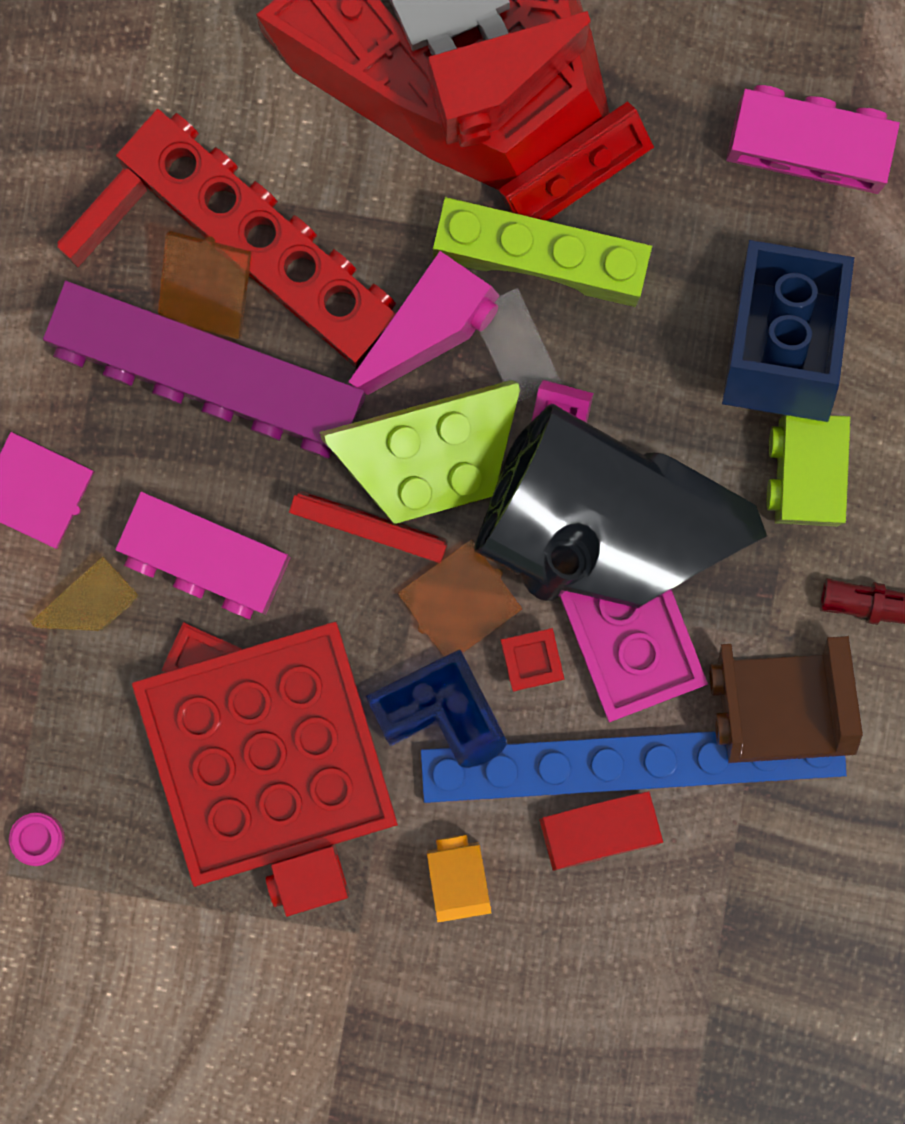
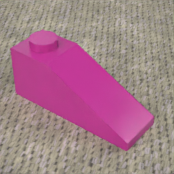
M440 251L351 377L349 383L358 389L364 390V393L369 395L470 339L476 329L482 332L491 323L498 310V305L495 302L500 295L491 285Z

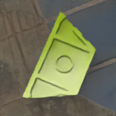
M509 380L320 432L321 440L333 451L353 478L366 490L375 504L394 524L493 496L520 392L519 384L514 380Z

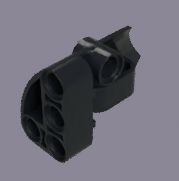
M551 403L523 429L509 450L476 539L474 551L517 575L522 573L525 587L529 593L544 601L554 600L565 591L640 608L700 572L767 537V533L755 504L668 455L655 452L643 455Z

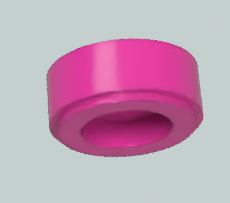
M34 812L22 816L14 823L9 834V845L13 855L20 862L30 866H41L53 861L61 853L65 842L64 830L60 822L52 815L43 812Z

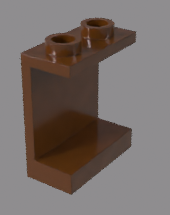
M849 636L827 637L823 655L734 660L732 644H721L718 663L710 664L709 680L712 696L721 695L723 713H715V733L717 745H726L728 763L857 754L863 732Z

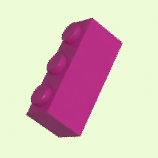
M757 85L754 87V90H744L738 103L726 161L879 194L888 182L900 122L888 120L885 112L873 108H858L856 112L837 109L834 101L822 97L810 96L806 97L805 101L784 97L785 92L772 86Z
M140 492L115 549L128 556L124 566L154 578L157 569L174 575L176 579L172 587L202 599L205 590L225 597L221 608L249 620L254 610L264 615L267 614L291 559L289 555L143 492Z

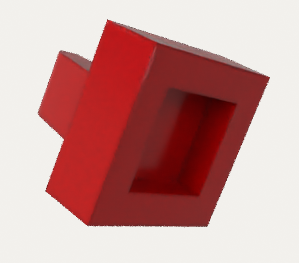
M553 628L500 640L512 692L565 680Z

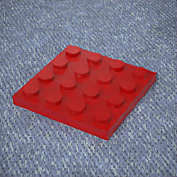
M337 621L132 683L193 887L398 825Z

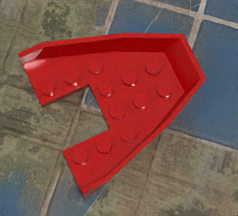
M274 0L256 14L261 33L293 72L429 159L497 190L609 114L590 27L585 50L498 130L490 132L491 138L477 145L461 147L459 141L447 144L429 86L428 57L432 56L428 46L426 45L412 51L401 25L380 0ZM509 0L510 9L498 15L502 18L508 32L512 33L582 13L584 10L580 0ZM477 27L451 38L456 48L483 41Z

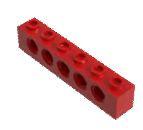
M157 108L116 155L122 167L132 171L141 179L147 189L354 368L358 369L396 315L392 311L396 306V302L374 283L367 289L352 276L357 269L338 251L333 249L327 255L314 244L313 241L317 234L300 218L293 215L289 221L273 208L278 201L262 185L254 181L248 187L234 175L238 166L220 149L214 147L209 153L194 139L199 133L183 117L175 113L171 118H168ZM181 157L194 159L196 161V168L189 177L176 179L169 175L170 167L176 159ZM219 191H229L236 196L235 205L226 213H215L208 208L210 198ZM264 224L274 228L276 236L270 245L257 248L248 243L249 232L255 226ZM305 258L315 264V273L309 280L295 282L288 278L287 269L296 259ZM338 292L348 293L356 301L352 312L343 317L334 316L326 310L328 299Z

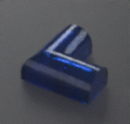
M461 649L366 696L390 747L436 723L439 724L458 764L463 768L484 764L498 756L507 746V740Z

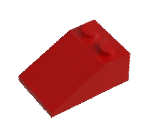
M588 11L429 56V86L446 143L451 144L459 141L461 147H469L489 140L491 138L490 132L498 130L585 50L591 23Z

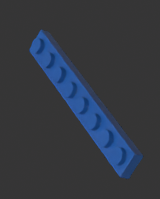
M715 731L421 749L424 803L847 776L845 756L728 763L726 745H717Z

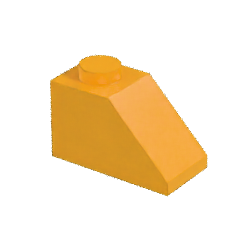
M467 834L436 839L437 849L428 850L427 858L437 923L491 914L479 842L469 843Z

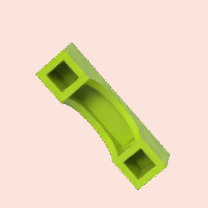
M445 197L433 246V260L441 251L463 267L479 271L500 270L532 275L564 284L586 296L636 307L641 296L652 246Z

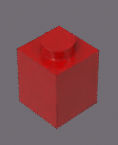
M335 844L272 863L273 875L265 877L273 906L283 905L286 917L347 899L350 895Z

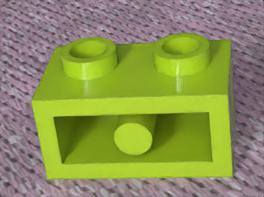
M784 415L779 419V426L771 427L769 456L770 458L778 459L777 479H769L767 510L775 511V523L834 527L846 523L850 416L830 415L829 422Z

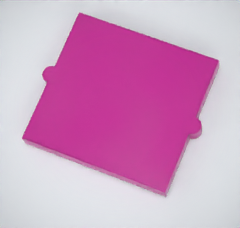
M10 432L0 453V523L58 549L73 516H78L81 513V508L78 505L92 479L94 471Z

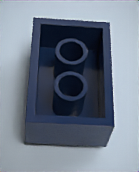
M749 240L740 279L722 405L829 422L840 383L855 257Z

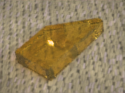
M102 557L30 623L39 629L102 631L137 600L140 595L105 557Z

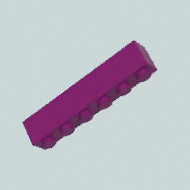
M66 280L43 337V341L50 347L55 348L53 357L62 362L79 368H83L86 360L105 367L102 375L111 380L132 386L134 379H139L154 385L152 394L180 405L184 396L204 403L201 409L202 413L231 423L233 415L253 422L251 431L280 441L283 433L302 440L300 449L325 459L330 458L332 450L321 440L320 432L355 423L366 397L364 390Z

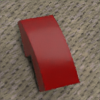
M650 791L576 808L539 819L553 871L600 861L610 856L650 848L663 843Z

